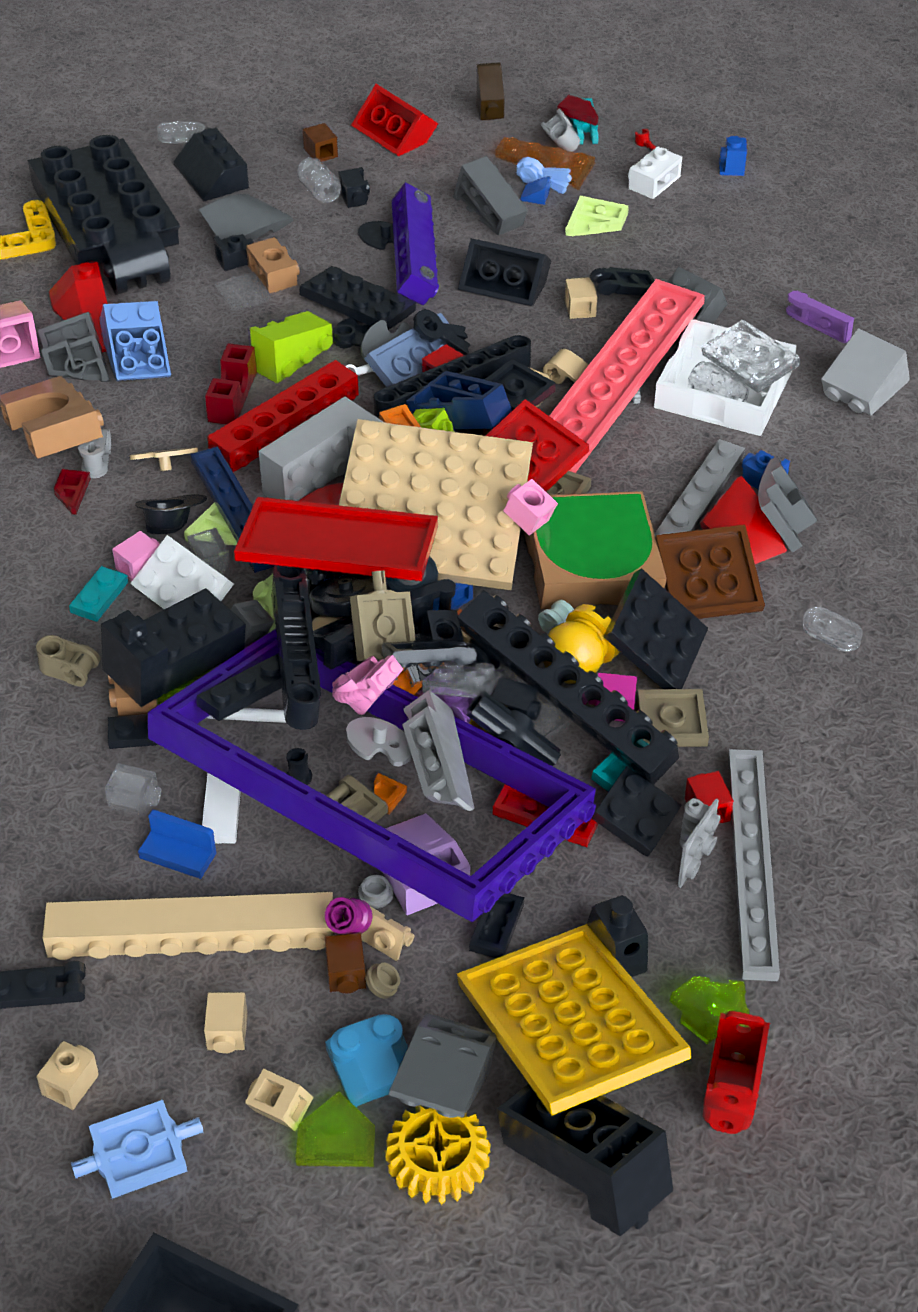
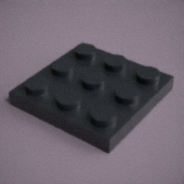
M641 568L633 574L604 634V638L662 689H682L708 627Z

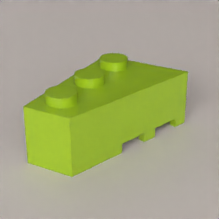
M309 311L285 317L283 322H268L266 327L258 328L254 326L250 328L251 346L255 347L257 373L277 384L286 377H290L304 364L310 363L314 357L328 350L333 344L332 324Z

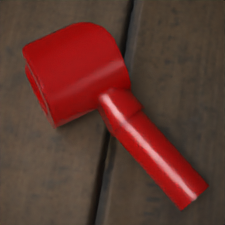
M642 129V134L635 132L636 145L646 146L651 151L656 148L649 139L648 129Z

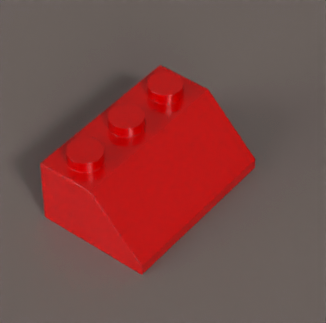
M375 84L351 125L397 156H401L426 144L438 123L383 87Z

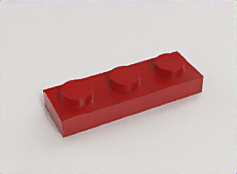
M505 784L493 805V815L528 827L549 807ZM592 818L587 823L583 822L575 830L572 837L566 841L587 848L599 823Z

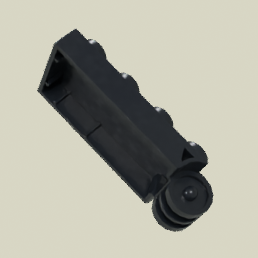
M100 135L90 140V146L73 150L66 146H52L44 149L41 152V157L28 160L32 185L40 201L45 203L53 224L77 265L84 262L103 263L104 275L107 276L115 295L128 291L127 280L134 278L139 289L147 286L146 275L153 274L158 284L170 281L169 255L165 248L179 244L178 230L181 226L124 138L119 139L114 135Z

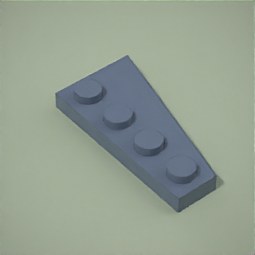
M441 312L437 314L443 323L449 324ZM412 328L371 351L364 359L383 384L388 387L422 373V358L447 343L440 338L434 342L421 339L419 334Z

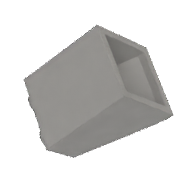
M858 328L822 377L824 394L832 401L838 402L840 400L848 404L849 408L856 413L864 412L871 416L910 380L907 354L905 350Z

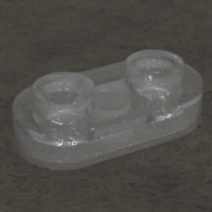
M164 122L157 126V135L159 141L163 143H187L193 134L202 132L205 126L200 122Z
M813 607L805 612L802 627L808 635L840 651L850 652L860 647L863 631L855 622L823 607Z

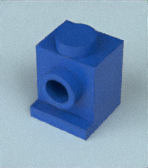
M738 136L726 137V145L721 147L720 175L744 176L747 156L746 138Z
M760 450L755 455L752 453L746 455L742 462V477L749 485L759 490L763 473L774 456L763 450ZM785 458L781 462L788 474L790 461Z

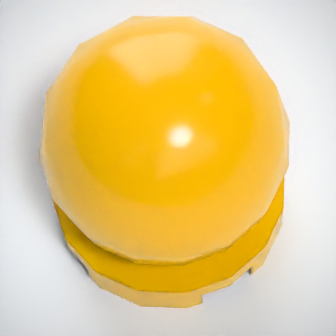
M582 604L568 614L566 622L553 627L547 635L554 641L555 647L562 653L567 651L572 654L579 662V667L585 672L590 670L596 674L603 663L612 661L620 652L604 638V634L612 619L609 616L603 619L599 614L593 612L596 608L595 606ZM544 661L545 668L550 666L552 662ZM573 680L565 681V683H568V684H575V683H576V682L573 681Z

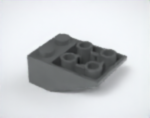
M681 267L676 269L667 282L704 295V304L693 317L694 320L713 324L728 305L722 288ZM686 328L671 346L670 350L673 352H677L679 341Z
M427 1013L416 1028L389 1090V1096L399 1098L402 1103L409 1106L422 1105L435 1109L438 1114L445 1117L454 1118L458 1116L463 1118L489 1075L497 1036L493 1032Z

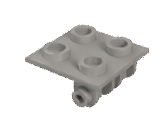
M691 799L684 806L680 845L683 850L677 886L679 888L682 887L687 878L693 879L696 876L701 865V857L703 854L709 856L715 847L717 837L713 835L720 821V815H717L718 799H715L711 806L702 803L699 799Z

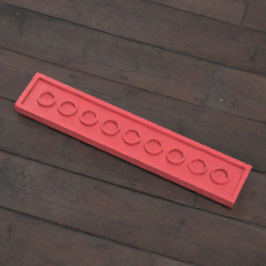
M656 279L549 416L589 444L590 451L569 471L576 473L702 307L704 304L703 294Z

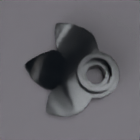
M347 318L339 322L334 329L332 343L343 349L350 348L353 345L360 347L364 334L371 326L358 325L355 319Z

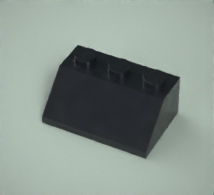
M216 127L207 128L202 132L193 134L174 160L175 167L204 202L249 188L247 163Z
M471 238L458 290L533 307L546 284L552 260L545 254Z

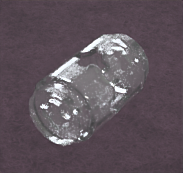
M310 157L301 161L297 169L299 181L318 201L329 203L336 200L341 192L339 179L320 159Z
M699 362L692 369L688 378L691 388L734 400L740 398L743 399L742 402H746L749 395V390L742 381L712 362Z

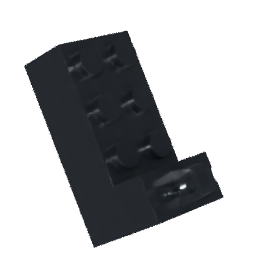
M207 588L145 620L139 615L135 617L129 610H126L117 617L101 623L102 670L140 707H143L220 665L245 649L246 624Z
M528 1084L497 1108L503 1144L585 1193L588 1197L591 1219L600 1225L606 1226L620 1237L632 1226L637 1230L648 1222V1212L674 1191L666 1131L603 1095L551 1115L530 1084Z

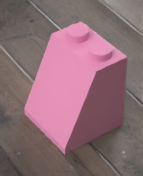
M21 300L0 305V368L41 358L31 311Z

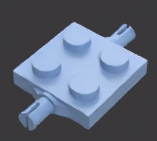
M163 1100L95 1123L89 1126L94 1143L93 1155L76 1162H71L76 1179L98 1170L107 1182L112 1199L187 1172L186 1162L181 1151V1140L203 1133L200 1119L196 1117L176 1125L175 1121L168 1115Z

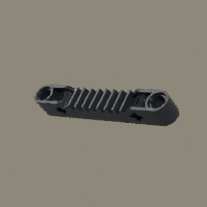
M275 565L271 597L278 640L277 647L279 648L278 656L284 718L290 727L307 730L315 727L318 723L321 688L306 573L304 568Z

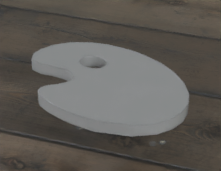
M361 717L348 723L346 728L347 743L363 759L370 760L375 753L382 752L388 757L393 766H402L412 758L405 733L390 722L378 718ZM390 745H396L398 748H392Z

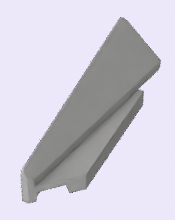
M428 690L404 708V712L409 720L402 724L423 794L432 802L457 805L464 810L471 811L474 809L453 711L445 702Z

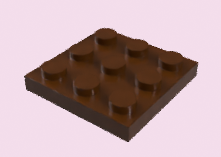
M745 525L656 535V542L667 578L665 589L698 619L764 610L765 603Z

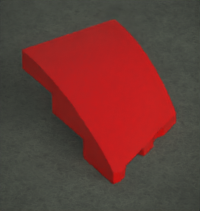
M742 476L733 481L730 488L714 504L712 510L700 521L702 530L745 525L755 564L787 552L781 536L761 510L758 495Z

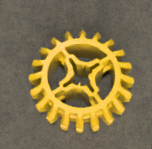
M422 1105L416 1106V1114L405 1110L402 1115V1121H394L392 1126L393 1133H388L386 1139L387 1150H385V1159L389 1163L388 1172L391 1177H396V1185L399 1189L408 1187V1195H410L411 1199L419 1194V1192H422L425 1204L429 1202L431 1195H438V1201L443 1205L446 1200V1194H451L457 1202L461 1198V1189L471 1194L474 1190V1182H482L484 1170H487L490 1160L488 1156L490 1153V1142L487 1140V1131L485 1126H479V1119L476 1114L467 1117L466 1112L463 1118L458 1116L450 1118L438 1114L435 1109H425ZM428 1132V1134L425 1135L424 1137L417 1138V1137H419L420 1135L425 1134V1133ZM436 1141L438 1142L439 1150H441V1161L437 1160V1152H435ZM460 1164L457 1167L447 1171V1169L450 1166ZM420 1167H425V1168L429 1169L430 1171L424 1170V1169H422V1168H420Z

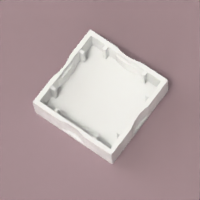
M692 319L679 341L677 352L669 359L656 383L654 408L761 436L793 370L797 345L762 336L747 335L726 327Z

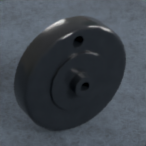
M350 574L331 578L318 584L309 594L312 610L318 615L325 617L352 616L350 596L366 595L374 591L373 577Z

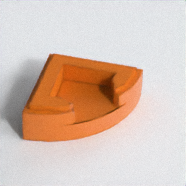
M378 773L374 780V794L388 804L387 814L390 815L407 793V786Z

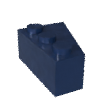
M449 371L443 372L406 400L412 414L416 409L445 408L449 420L452 422L453 429H493L512 412L503 384Z

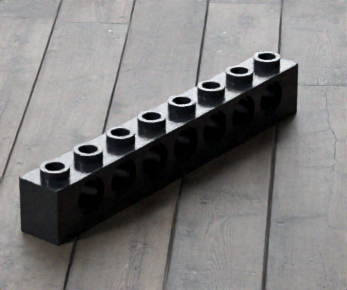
M483 590L457 616L463 632L528 685L538 687V693L630 769L653 785L679 759L678 742L668 731L662 730L660 732L652 725V720L643 711L637 710L635 712L631 709L623 695L616 690L610 692L603 686L604 683L597 674L590 670L585 672L579 667V662L572 654L567 651L564 653L559 651L555 647L554 641L544 632L538 634L534 631L527 618L520 613L514 615L508 610L507 603L498 595L492 597ZM496 624H505L501 629H491ZM518 643H528L524 648H514ZM541 662H552L551 665L546 668L538 667V665ZM573 680L576 682L573 686L568 688L561 686L565 681ZM590 700L600 701L595 707L585 706ZM616 719H621L625 721V723L620 727H612L609 725L612 721ZM641 739L650 741L646 747L639 748L634 746L635 742Z

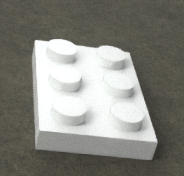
M168 535L130 583L163 609L205 588L222 601L234 585V583Z

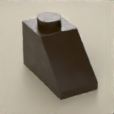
M501 63L477 64L476 106L480 119H504L505 98Z

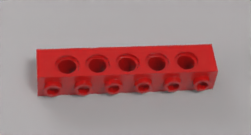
M334 360L208 435V449L218 447L231 470L235 472L259 457V450L344 396L353 401L359 395L358 375L337 360Z

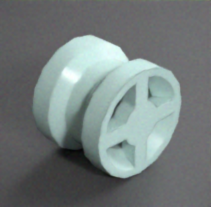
M557 600L553 603L551 609L543 610L538 615V621L542 630L548 634L553 627L566 622L568 614L574 610L573 607L564 600Z

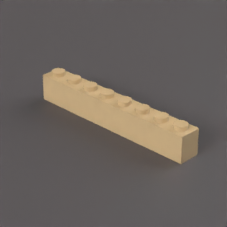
M333 892L46 903L43 942L47 957L59 960H68L72 957L91 956L97 959L106 958L109 955L141 957L145 954L158 953L175 956L184 952L214 954L217 951H236L248 953L253 950L263 949L283 952L289 948L321 950L326 947L325 936H334V932L328 928L325 922L326 907L333 900Z

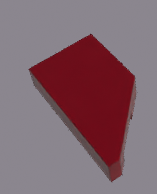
M568 95L557 106V110L560 108L567 117L592 125L598 124V115L588 100Z
M61 469L54 486L55 496L72 514H77L91 479L90 472Z

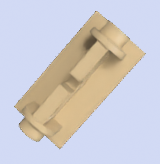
M370 906L373 918L370 927L361 934L362 941L397 961L400 957L402 946H410L414 940V934L411 933V928L408 926L404 927L392 919L387 921L384 919V914Z

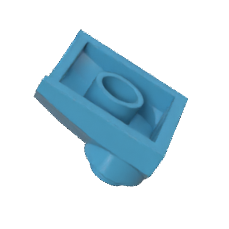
M387 1014L377 1015L340 1028L325 1042L326 1050L351 1109L389 1095V1090L408 1049L403 1036L402 1024L397 1018Z

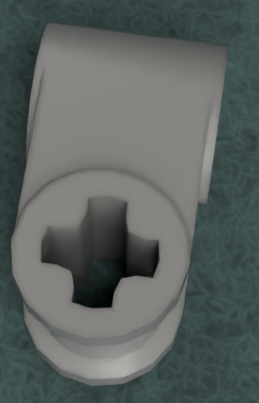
M560 108L557 110V114L546 123H541L545 132L564 153H571L579 146L580 137Z
M101 429L103 437L83 443L78 447L79 454L83 457L82 471L90 472L91 478H100L108 471L109 454H111V451H109L111 450L110 429Z

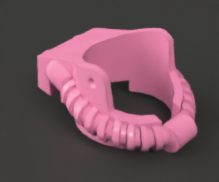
M393 655L387 656L380 661L371 656L350 670V672H347L346 675L341 674L332 683V695L336 701L349 704L357 714L364 715L378 697L393 685L403 668Z

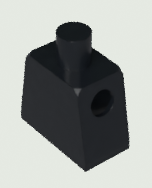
M621 895L595 904L587 921L590 929L631 977L647 972L648 933L634 910L631 900Z

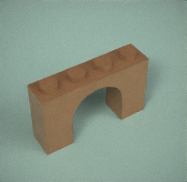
M62 376L0 395V408L5 423L12 431L23 427L28 449L37 459L103 437L101 426H104V421L98 409L95 410L89 400L86 401L80 391L77 392L73 384L68 383Z

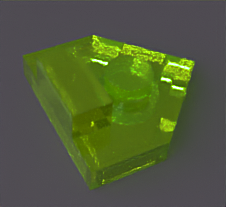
M693 976L674 990L669 999V1002L683 1012L679 1022L706 1044H709L716 1038L720 1013L727 1014L729 1011L750 1014L748 1007H746L744 981L729 980L727 984L710 982L709 977ZM738 1024L739 1026H742V1027H748V1026L745 1025V1024Z
M338 1091L298 1124L296 1166L374 1167L375 1125Z

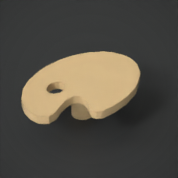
M198 447L146 452L129 456L130 460L151 457L159 458L160 471L172 470L170 456L198 452Z

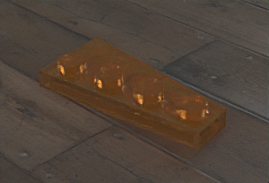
M504 137L496 148L495 157L515 165L522 158L531 157L538 160L543 167L570 169L569 174L572 177L568 183L572 184V188L580 190L595 165V157L585 153H575L558 147L552 148L536 142L521 141L513 137Z

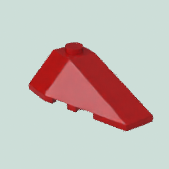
M84 262L80 265H73L49 291L52 309L56 315L59 314L63 321L89 312L102 351L106 352L100 325V315L103 304L108 303L98 262Z

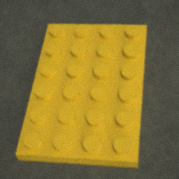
M587 924L457 973L459 986L490 1030L495 1033L500 1044L551 1115L691 1059L688 1043Z

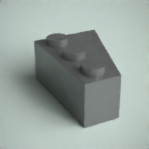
M487 156L461 166L453 195L456 201L462 200L468 205L466 209L469 212H477L481 216L480 221L498 236L523 226L528 211L526 205L517 197L511 185L505 181L496 165L492 164Z

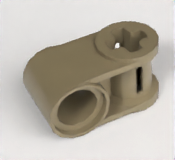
M48 635L42 637L36 644L40 671L47 676L66 681L75 686L83 687L88 680L87 675L91 669L96 668L101 661L99 654L93 648L62 639L59 636Z

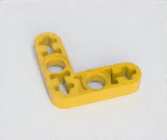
M32 200L23 205L28 231L0 236V259L44 252L56 246L55 233L44 202Z

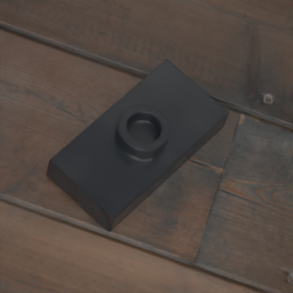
M504 893L489 912H483L471 937L469 951L493 958L504 956L522 912L525 897Z

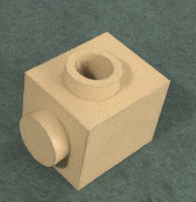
M62 1041L38 1073L37 1079L42 1095L74 1110L99 1076L95 1056L88 1048L82 1045L75 1047Z

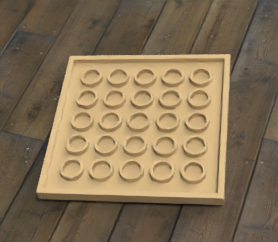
M357 419L339 505L438 516V529L430 552V557L435 561L438 569V581L449 579L460 584L511 590L521 527L503 510L509 500L507 495L511 489L517 484L523 486L528 481L533 442Z

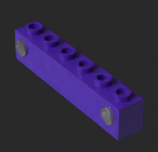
M405 182L392 199L397 293L421 305H425L429 298H433L439 289L433 232L434 223L432 220L433 208L431 207L430 195Z

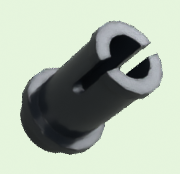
M302 748L291 749L286 756L288 761V771L286 774L306 785L310 784L313 775L308 768V753Z

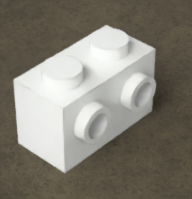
M656 147L638 163L631 166L628 172V189L654 199L680 177L682 156L674 154L665 148Z

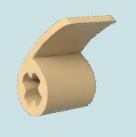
M561 349L545 364L543 373L548 374L549 379L556 382V384L563 383L567 377L575 383L588 367V364L572 351Z

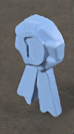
M524 157L517 163L516 174L523 183H530L550 176V187L558 193L564 194L567 190L568 182L572 179L569 174L570 169L543 167L538 160L531 157Z

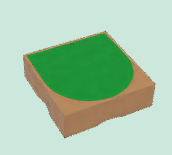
M643 491L550 495L558 504L549 521L531 535L524 531L527 549L534 563V581L541 609H551V606L557 600H564L573 608L582 604L619 605L633 574L641 568L665 588L667 578Z

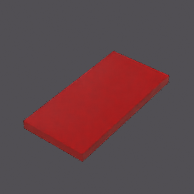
M257 497L235 547V561L372 576L371 572L385 570V577L422 581L438 529V516Z

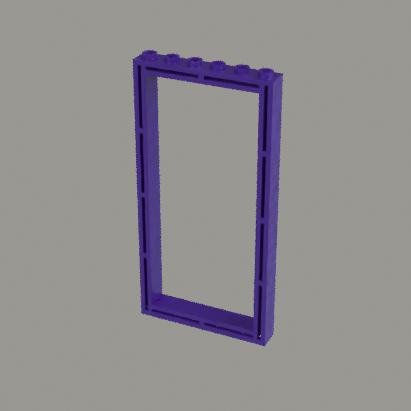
M276 628L148 712L149 740L470 922L475 921L483 912H489L504 893H510L524 875H530L544 857H550L564 839H570L583 822L587 823L590 821L596 809L594 804L595 788L454 716L464 763L549 807L470 876L199 726L198 723L210 715L197 706V695L278 654ZM316 649L320 687L332 693V683L341 674L346 675L356 665L347 661L330 670L323 665L324 652H321V649ZM392 685L378 697L367 712L390 722L404 731L402 724L409 720L404 712V708L418 697Z

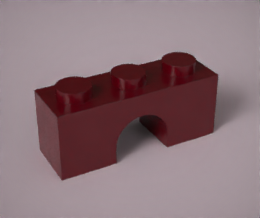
M227 344L220 360L221 379L213 378L205 395L208 422L229 424L239 418L257 374L254 346Z

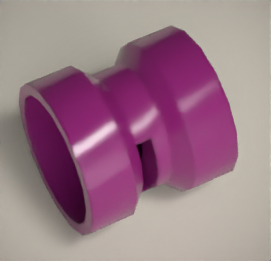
M335 898L328 904L325 911V922L328 928L339 934H362L370 927L373 918L369 904L357 898Z

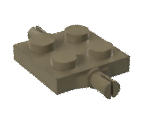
M385 570L371 572L374 591L366 595L350 596L357 661H364L371 656H374L377 661L385 659L381 655L383 643L416 641L410 592L387 590Z

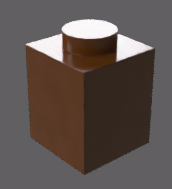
M325 123L303 129L304 150L315 163L338 157L337 136Z
M361 933L325 936L330 992L339 991L347 994L353 993L358 989H365V965Z

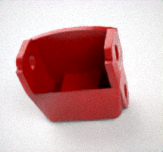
M729 1011L727 1014L720 1013L702 1111L703 1119L716 1131L737 1134L751 1126L759 1093L770 1023L764 1022V1019L759 1016L736 1011ZM738 1024H745V1025H747V1026H749V1027H742V1026H739Z

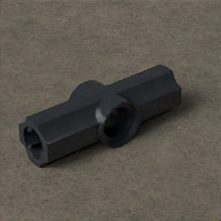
M486 691L480 692L467 708L466 715L494 737L551 766H554L560 758L561 749L534 729V722L527 715L519 711L509 710Z

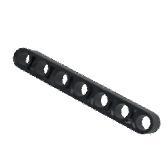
M522 335L511 336L378 390L373 395L374 416L379 418V412L406 404L408 407L406 400L445 371L485 380L511 359L530 368L531 339Z

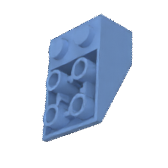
M158 301L103 304L100 315L101 331L116 381L170 377L171 371Z

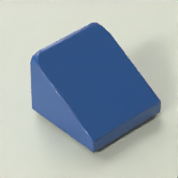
M547 176L526 184L520 200L545 205L550 192L551 177Z

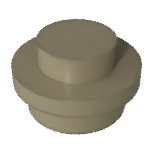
M373 964L365 973L367 986L377 997L388 999L397 992L400 976L391 964Z

